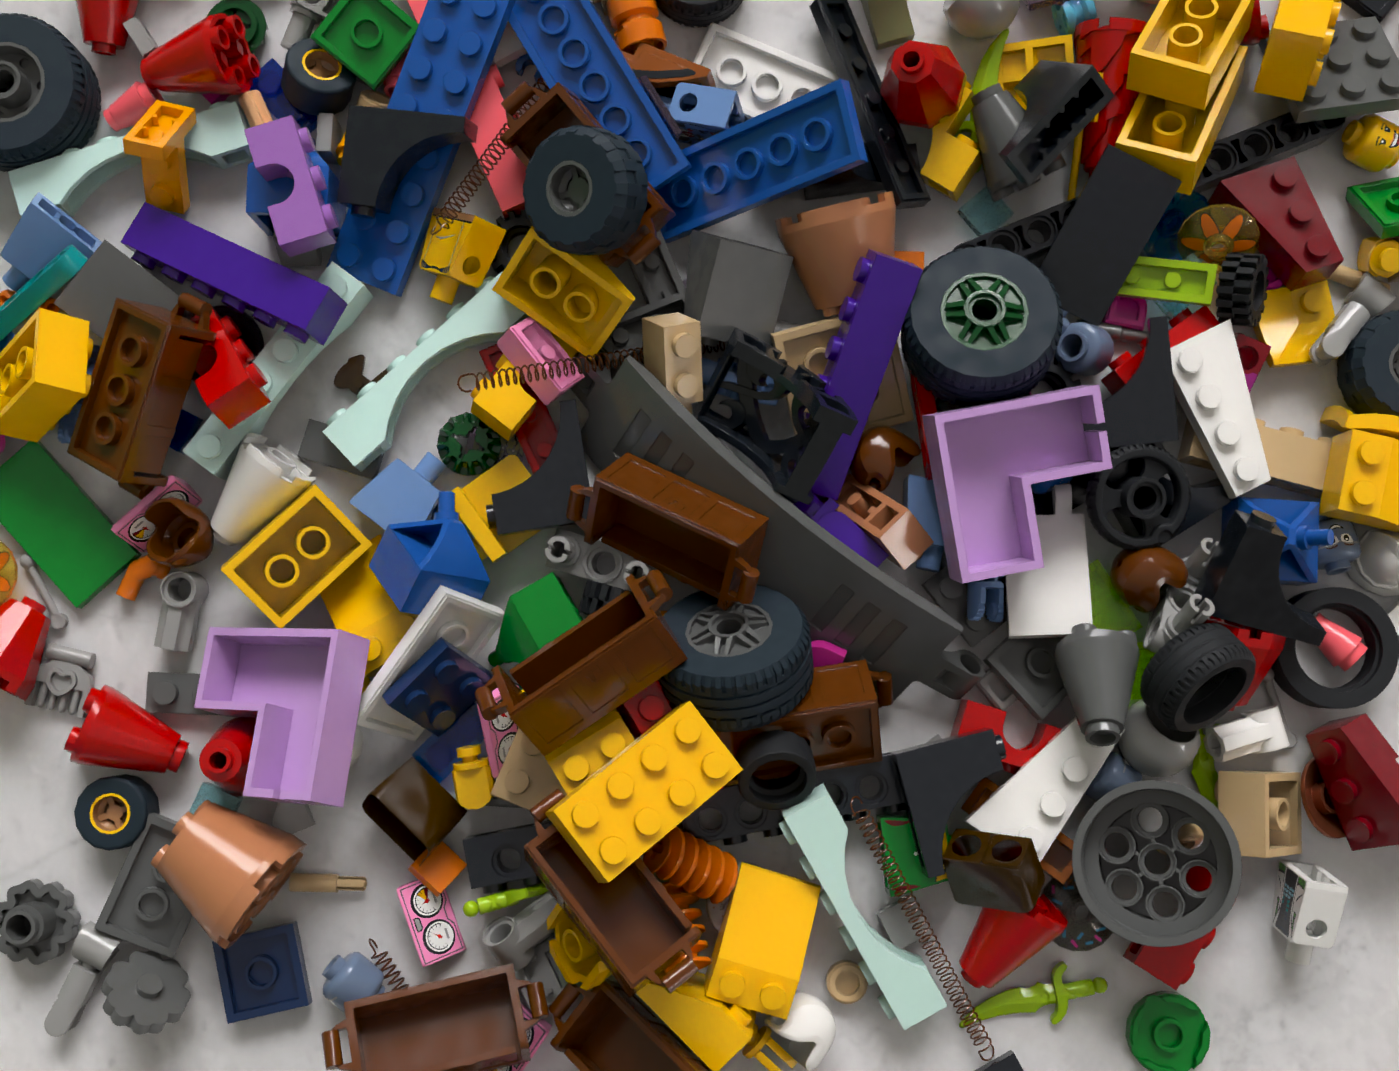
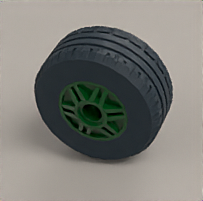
M989 246L960 248L955 250V252H948L946 255H942L937 260L929 263V266L923 269L901 328L902 353H904L903 357L907 362L908 369L911 370V374L914 378H917L920 385H924V389L932 391L935 397L939 396L941 400L950 401V404H957L959 407H970L1023 397L1024 394L1030 393L1047 373L1062 334V305L1058 293L1055 292L1054 285L1050 283L1051 280L1044 275L1045 273L1041 269L1037 268V265L1029 262L1025 257L1012 253L1009 250Z

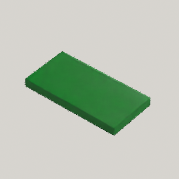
M29 441L0 466V523L76 608L82 609L127 569L132 561L142 555L136 548L111 530L114 523L40 441L37 443Z

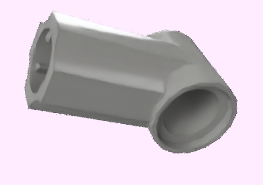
M175 571L168 574L162 580L160 594L163 602L154 646L173 651L192 652L201 604L206 600L209 593L208 583L201 574ZM184 579L191 585V593L186 600H183L178 593L179 584Z
M547 891L513 918L510 916L497 918L485 929L482 937L483 943L501 965L513 963L514 971L522 969L533 958L534 947L555 931L554 928L547 930L546 919L557 902Z

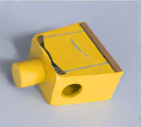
M434 207L419 265L420 269L437 276L429 297L452 305L459 284L473 288H479L482 285L506 230L476 215L456 212L458 218H452L453 224L448 223L450 229L442 228L437 234L431 235L430 232L434 227L436 229L432 234L441 227L436 220V215L440 213L441 208ZM447 210L451 215L456 217L455 213H453L450 210ZM441 214L438 215V220L443 225L446 221L442 218ZM443 215L445 219H447L449 222H452V220L449 217Z

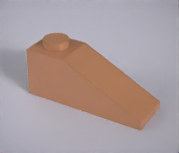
M850 473L846 476L838 500H834L840 505L837 511L848 516L889 555L887 557L888 560L905 571L912 563L921 558L923 552L934 541L908 508L870 485L864 486L860 484ZM824 497L821 501L825 503L829 498Z

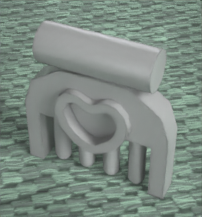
M50 643L46 648L45 658L52 661L40 665L35 687L24 704L35 706L42 682L36 703L37 707L44 706L49 688L51 694L47 708L49 710L54 709L57 696H61L58 711L60 713L64 712L69 694L74 691L68 711L70 715H74L81 692H83L76 717L86 718L87 714H85V711H82V708L92 687L94 688V677L86 668H93L96 654Z

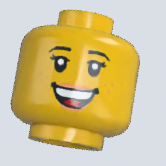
M1373 113L1363 116L1358 121L1353 120L1343 131L1341 137L1342 142H1344L1342 148L1343 156L1349 162L1369 172H1379L1385 168H1391L1399 161V126Z

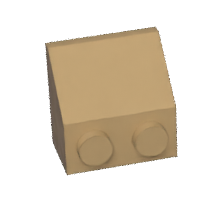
M1218 771V780L1214 788L1215 798L1218 801L1219 811L1227 819L1235 833L1241 856L1271 858L1302 854L1301 772Z

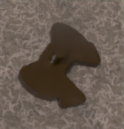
M357 355L349 358L348 362L339 369L334 379V385L340 389H350V391L357 395L368 383L372 381L377 383L388 373L387 368L370 381L363 376L366 357L364 355Z

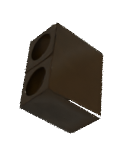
M413 757L371 791L362 803L364 812L413 861L427 849L428 855L422 863L455 828L467 812Z
M956 828L943 854L944 868L956 902L1017 913H1026L1035 907L1046 878L1032 838Z

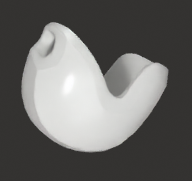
M795 992L787 1020L768 1015L765 1019V1024L769 1025L773 1031L791 1040L788 1046L790 1056L808 1071L815 1069L820 1064L833 1044L836 1035V1024L830 1009L818 998L805 992Z

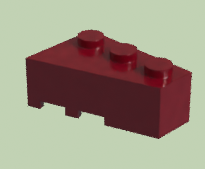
M1294 156L1221 180L1208 200V203L1215 211L1220 209L1229 220L1237 214L1244 215V223L1238 234L1239 237L1244 235L1247 239L1257 241L1255 248L1259 251L1258 254L1266 255L1265 258L1268 260L1267 266L1290 291L1328 279L1344 260Z
M1364 713L1331 720L1306 734L1305 736L1351 850L1399 845V764L1395 760L1399 756L1368 715Z

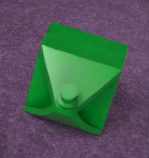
M554 572L509 597L496 649L488 655V662L493 667L501 666L503 663H521L550 641L552 642L584 620L560 577Z

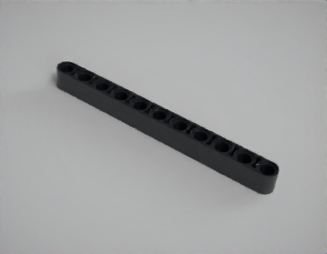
M1288 112L1214 142L1193 191L1197 194L1216 187L1221 180L1281 161L1321 145L1342 128L1346 117L1323 120L1326 125L1325 128L1319 125L1317 121L1296 124L1291 112ZM1280 131L1287 133L1291 142L1284 140ZM1244 145H1249L1250 147H1252L1256 153V157L1248 154L1244 148ZM1208 159L1217 161L1221 171L1213 169ZM1078 197L957 245L953 252L960 248L965 249V247H991L992 244H1001L1007 250L1019 254L1029 261L1047 254L1065 222L1064 216L1070 213ZM1028 230L1039 231L1043 235L1044 243L1032 241L1028 236Z

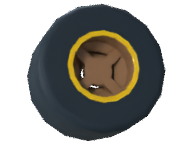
M311 38L303 39L293 44L286 53L281 79V88L286 99L295 108L314 116H318L319 113H333L335 115L346 108L352 97L356 76L313 42Z
M123 774L99 778L88 785L78 797L74 815L76 827L82 838L95 848L110 851L132 846L145 829L149 813L155 812L159 814L160 809L158 797L151 785L140 777Z

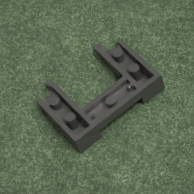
M660 230L657 232V238L661 241V244L636 266L630 259H627L647 305L624 314L602 346L607 352L614 353L616 350L621 352L623 349L628 351L630 348L635 350L636 347L641 349L643 347L642 318L676 312L684 314L686 288ZM637 349L635 352L637 355H640V350ZM630 350L628 353L633 357V351ZM623 351V358L626 359V352ZM618 352L615 353L617 361H619L620 355ZM611 353L608 355L610 363H612L613 356Z

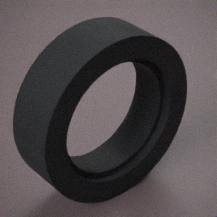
M1343 587L1310 590L1287 600L1295 607L1312 614L1322 609H1332L1347 615L1361 630L1365 646L1368 648L1359 673L1347 684L1336 688H1329L1316 683L1306 675L1297 659L1296 640L1286 637L1284 648L1271 669L1274 671L1273 679L1288 696L1311 707L1348 709L1363 705L1383 692L1396 671L1399 658V643L1390 617L1376 601L1359 591Z

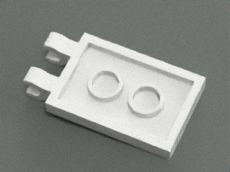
M1071 484L1054 485V490H1052L1053 515H1036L1044 568L1004 575L1008 639L1066 637L1072 634L1071 629L1077 624H1093L1085 514H1072Z

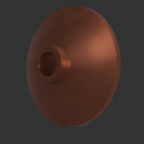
M1313 758L1306 764L1301 776V797L1306 814L1313 826L1324 836L1334 839L1345 837L1346 835L1315 758Z

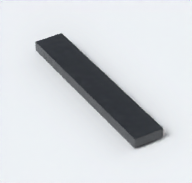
M814 0L809 6L839 79L842 78L849 81L860 130L886 192L893 191L896 210L924 207L931 198L900 124L880 94L881 79L848 1Z

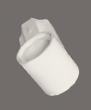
M1278 705L1250 710L1242 713V718L1206 728V734L1203 738L1205 749L1215 762H1225L1250 753H1266L1290 746Z

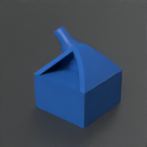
M312 138L314 146L316 147V141L314 140V138ZM314 151L310 153L313 166L319 165L324 175L327 189L322 190L321 193L325 204L330 203L336 214L339 227L333 229L335 237H338L346 217V206L337 202L339 180L328 164ZM254 162L248 164L246 213L267 236H273L274 228L267 207L285 201L292 194L294 179L281 177L266 181L255 168Z
M451 491L439 492L438 512L434 513V520L389 524L369 563L370 569L398 610L404 613L419 615L440 585L481 600L491 582L464 524L459 521V513L455 512V493Z
M1237 497L1222 507L1221 537L1234 510L1251 514L1252 510H1258L1271 515L1277 520L1276 525L1287 537L1280 558V585L1301 586L1317 583L1318 546H1331L1334 543V532L1332 529H1319L1320 502Z

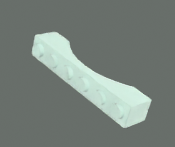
M236 101L217 102L212 104L208 110L196 113L197 123L184 137L187 160L204 162L221 169L253 160L244 129L251 127L243 109ZM126 135L121 137L109 136L99 139L95 145L82 149L69 148L60 156L8 171L20 216L22 217L27 206L38 192L70 217L75 216L85 200L98 187L118 173L141 164V157L124 153L123 138Z
M333 261L317 282L330 287L348 305L324 346L310 339L307 340L306 344L300 343L283 332L285 327L281 326L252 362L257 365L268 381L263 388L271 402L230 430L212 413L183 449L185 454L214 476L227 481L241 442L246 434H260L267 420L293 382L328 344L353 324L374 297L364 284Z
M503 272L499 273L495 278L489 276L483 280L482 285L476 288V295L466 304L460 302L455 305L446 315L447 321L437 330L432 328L426 331L416 343L418 347L408 356L401 355L393 360L387 367L388 373L377 383L375 381L368 383L357 394L358 400L347 410L345 408L339 409L328 419V427L322 432L360 472L380 454L383 455L392 447L394 430L402 407L414 387L430 370L445 359L463 350L488 343H497L510 327L530 317L492 290Z
M822 783L815 787L812 793L802 802L790 808L781 809L785 820L780 822L779 826L790 845L798 842L804 856L800 857L799 861L810 881L818 878L823 886L824 891L820 892L819 896L829 915L832 916L838 913L844 923L838 929L849 950L858 948L864 960L859 962L858 965L869 985L871 986L877 982L882 990L883 995L877 998L888 1019L891 1020L897 1017L903 1029L906 1030L947 1007L948 1005L921 956L900 949L883 938L865 921L853 904L845 875V846L848 828L825 785Z

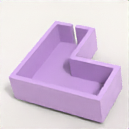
M1081 385L922 415L949 578L962 584L1044 568L1031 484L1112 469L1107 431H1084L1083 424L1105 423L1100 385Z
M209 627L194 708L229 717L256 718L243 796L280 803L343 807L370 646L369 639L341 629Z

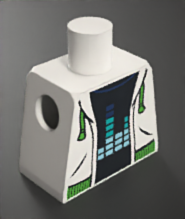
M1279 859L1272 925L1287 939L1284 958L1296 964L1310 965L1313 946L1327 949L1334 946L1349 887L1320 865Z

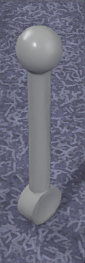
M29 554L23 555L20 558V565L29 571L51 614L50 625L54 629L65 628L69 622L68 617L65 614L59 613L36 568V562Z
M1270 668L1262 682L1265 683L1272 706L1278 705L1290 744L1287 748H1292L1297 744V736L1289 731L1273 683L1274 671Z

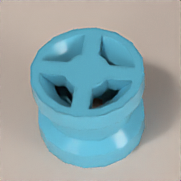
M1093 0L1052 1V18L1061 36L1073 34L1079 23L1097 18Z

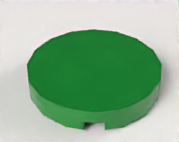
M1158 991L1144 996L1133 1006L1126 1021L1125 1036L1130 1052L1146 1069L1150 1071H1188L1191 1068L1195 1069L1202 1063L1209 1050L1211 1032L1204 1014L1196 1003L1177 992Z

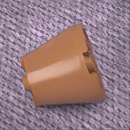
M893 191L877 194L878 203L871 204L869 197H864L797 214V223H793L792 217L775 220L778 237L787 254L794 257L792 264L815 310L822 309L824 317L839 314L845 297L852 296L857 283L853 281L855 266L860 257L866 258L869 249L895 257L896 205Z
M207 799L197 808L194 814L188 811L180 818L172 829V833L176 835V838L170 845H164L154 856L150 864L157 869L207 935L222 948L227 949L250 928L253 923L250 918H255L267 903L274 899L304 855L300 851L307 844L289 832L210 802Z

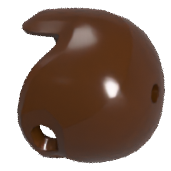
M875 426L862 433L849 469L853 477L864 486L870 485L879 492H882L891 482L895 466H906L914 457L920 455L921 449L914 440L904 433L887 426Z
M168 497L155 501L145 511V519L155 525V531L149 537L146 544L148 557L151 560L168 567L182 568L195 565L208 558L214 545V530L210 525L211 521L208 516L197 506L182 499Z
M1161 546L1141 548L1137 551L1135 549H1123L1112 562L1110 579L1115 593L1126 605L1132 606L1139 612L1149 613L1158 605L1160 588L1164 583L1176 588H1182L1186 585L1188 569L1179 556Z

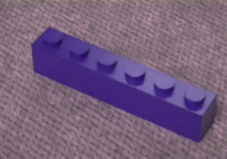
M144 202L120 241L134 252L131 259L151 271L154 270L155 266L162 268L161 273L180 285H183L184 281L187 280L192 283L190 286L192 289L209 299H213L215 294L223 297L221 302L240 314H243L245 309L254 312L252 317L272 329L275 328L276 324L285 327L283 330L285 334L303 344H306L307 340L310 339L324 346L348 305L330 287L147 202Z
M871 249L868 250L866 258H859L855 266L853 281L857 282L852 296H846L841 305L839 320L842 323L837 336L832 335L829 339L825 351V359H828L823 375H817L827 383L824 388L825 393L832 397L835 395L841 396L858 420V424L851 436L844 433L841 435L811 488L812 493L827 498L831 497L834 500H838L904 323L906 313L923 272V269L913 263ZM804 412V417L807 419L810 413Z

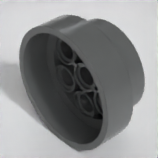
M1144 780L1128 783L1108 792L1094 803L1085 814L1074 839L1072 850L1073 874L1084 903L1106 928L1122 938L1137 944L1171 947L1183 945L1203 937L1218 926L1227 916L1240 889L1242 859L1233 829L1213 803L1196 791L1180 784L1161 780ZM1145 808H1155L1162 815V825L1155 832H1147L1139 825L1138 816ZM1185 824H1196L1202 829L1204 840L1199 847L1191 849L1181 844L1178 834L1180 828ZM1113 833H1121L1129 841V851L1123 857L1112 856L1106 848V841ZM1160 849L1168 854L1170 867L1167 872L1156 874L1148 869L1146 856L1151 850ZM1194 866L1205 867L1211 873V885L1202 891L1191 888L1186 880V874L1190 868ZM1119 875H1128L1136 882L1137 892L1133 898L1123 899L1115 893L1113 883ZM1160 892L1173 894L1178 901L1177 912L1171 916L1159 914L1153 905L1155 895Z

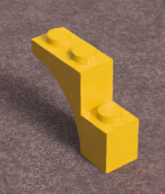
M967 81L959 110L951 116L946 115L939 120L940 123L933 127L930 151L920 171L926 185L955 202L958 201L982 164L980 152L977 150L979 146L976 142L963 134H959L957 138L954 137L974 106L971 101V97L974 96L972 90H970L972 86Z

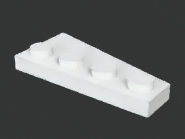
M1231 319L1171 347L1170 351L1174 393L1229 499H1233L1270 481L1271 477Z
M1076 717L1073 718L1042 750L1020 767V770L994 791L989 796L990 798L976 811L974 810L967 816L964 821L978 831L1032 838L1039 862H1041L1116 744L1110 746H1094L1089 744L1085 740V735L1080 730Z

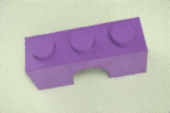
M290 115L244 129L255 168L266 181L281 177L294 179L292 194L285 201L267 207L281 249L289 257H293L337 243L333 229L339 227L337 217L330 203L325 204L321 193L322 190L327 189V185L320 166H313L310 153L315 151V146L308 128H301L294 117Z

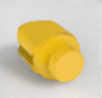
M1369 237L1363 239L1357 256L1358 270L1362 273L1368 271L1372 276L1384 278L1398 273L1399 243L1388 238Z
M480 744L457 748V757L462 758V761L453 763L452 777L456 799L460 806L477 810L484 807L494 797L490 794L495 781L488 757H478V754H481Z
M754 1024L752 1039L745 1045L742 1055L747 1059L755 1057L768 1071H782L760 1051L766 1045L793 1069L798 1062L770 1037L772 1030L768 1026H763L758 1030V1025Z

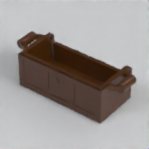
M523 81L501 102L506 111L510 128L500 136V140L505 146L511 148L526 168L539 144L558 129L568 128L571 125H586L604 129L577 95L559 82L545 93ZM536 94L540 99L520 118L515 120L513 115ZM649 181L647 186L648 201L641 224L636 232L620 248L598 256L604 264L618 268L627 259H630L637 266L661 244V241L657 238V232L676 214Z
M187 292L179 296L178 303L172 311L163 307L116 298L91 375V387L88 395L83 400L67 453L116 480L120 488L141 500L155 486L165 487L169 478L161 474V470L203 347V343L180 338V335L215 341L217 333L209 330L210 315L212 313V305ZM184 309L199 316V323L197 324L183 317Z
M628 452L595 476L593 487L571 486L566 517L569 520L575 521L585 531L584 542L593 545L602 538V543L717 598V607L724 611L737 601L742 604L753 602L760 572L756 568L769 522L768 517ZM588 496L590 497L587 519L582 518L585 498Z
M652 570L646 576L638 579L633 574L629 575L625 580L636 599L629 590L625 591L510 669L511 676L525 692H522L499 665L491 669L493 677L483 687L475 691V698L482 717L490 721L496 719L498 715L508 712L513 722L545 757L688 659L659 611L660 606L664 602L669 601L673 596V591L663 574L659 570ZM648 585L656 596L652 600L643 589ZM498 688L503 700L498 705L492 694V691Z
M866 659L814 667L812 684L807 694L791 712L779 720L760 728L741 732H714L734 758L739 748L749 738L766 731L783 730L793 732L806 740L812 749L816 772L882 761L879 708L890 706L894 702L892 675L886 671H869ZM872 681H876L877 695ZM786 760L770 761L759 766L752 775L764 780L786 777L792 774L799 765ZM737 775L724 786L737 785Z
M556 789L529 810L534 818L537 836L523 846L525 861L629 997H632L650 981L664 987L671 994L699 971L693 962L691 948L698 943L702 934L701 930L697 926L691 929L692 923L640 857L611 882L598 883L556 827L551 824L544 829L540 824L548 818L545 813L565 797L559 789ZM683 954L687 956L679 964H677L674 968H672L668 973H666L663 977L659 979L657 975H659L663 970H665Z
M511 963L344 1002L346 1019L331 1030L321 1034L326 1070L339 1069L341 1071H491L531 1061L526 1031L535 1026L540 1020L549 1017L543 982L532 983L516 979L514 966ZM527 988L532 1019L524 1021L518 989ZM343 1030L348 1032L352 1062L343 1064L339 1031Z
M606 979L601 985L587 991L576 984L567 983L548 1007L549 1011L553 1014L554 1022L558 1029V1033L551 1040L550 1045L556 1051L564 1052L567 1058L580 1071H712L636 994L629 997L618 982ZM582 994L584 996L583 1000L564 1022L561 1018L578 996Z

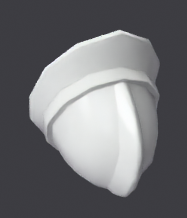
M1352 522L1361 546V554L1359 558L1350 563L1351 569L1347 571L1348 575L1361 588L1383 597L1399 595V533Z

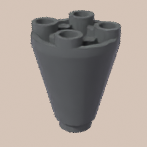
M1000 83L994 84L971 97L974 105L971 111L986 186L993 202L995 203L1015 192L1014 185H1017L1019 191L1040 181L1041 175L1031 185L1021 184L999 155L1022 123L1026 112L1008 90L1003 91ZM1061 153L1043 171L1045 176L1067 165Z
M1090 623L1077 624L1072 627V634L1064 637L1057 643L1054 651L1055 661L1080 730L1085 735L1086 742L1094 746H1110L1120 740V734L1123 732L1140 657L1137 637L1130 630L1097 629L1095 625Z

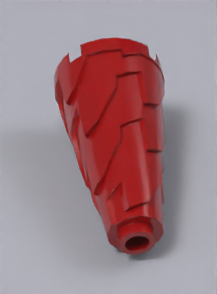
M1110 17L1109 25L1099 28L1100 18L1081 22L1075 28L1074 48L1076 63L1093 65L1098 72L1104 73L1103 80L1115 95L1099 112L1098 122H1089L1083 130L1080 164H1083V170L1089 173V177L1107 144L1115 147L1121 130L1140 93L1126 89L1130 52L1147 24L1145 21L1132 18Z

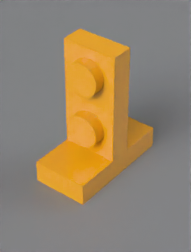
M156 100L123 138L124 153L141 157L146 202L157 208L185 214L190 207L184 137L197 123L195 108Z

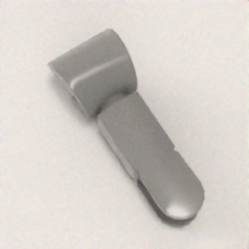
M1368 271L1363 273L1360 283L1355 290L1346 295L1343 301L1346 305L1340 309L1326 327L1325 332L1310 347L1309 357L1316 365L1324 366L1331 362L1332 359L1342 355L1366 322L1388 307L1396 299V295Z
M92 921L84 925L74 941L72 955L79 961L73 964L58 994V999L54 1002L45 1019L44 1027L50 1036H62L67 1031L76 1027L103 971L119 951L118 946L122 939L94 929L96 924Z

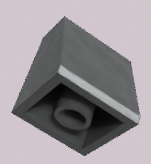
M692 230L684 315L700 321L701 344L717 347L719 341L728 342L736 327L771 345V333H774L794 257L764 247Z
M104 240L55 300L54 304L72 317L90 321L89 330L103 339L116 298L163 307L172 311L178 303L179 295L108 241ZM184 309L182 316L186 318L189 312Z

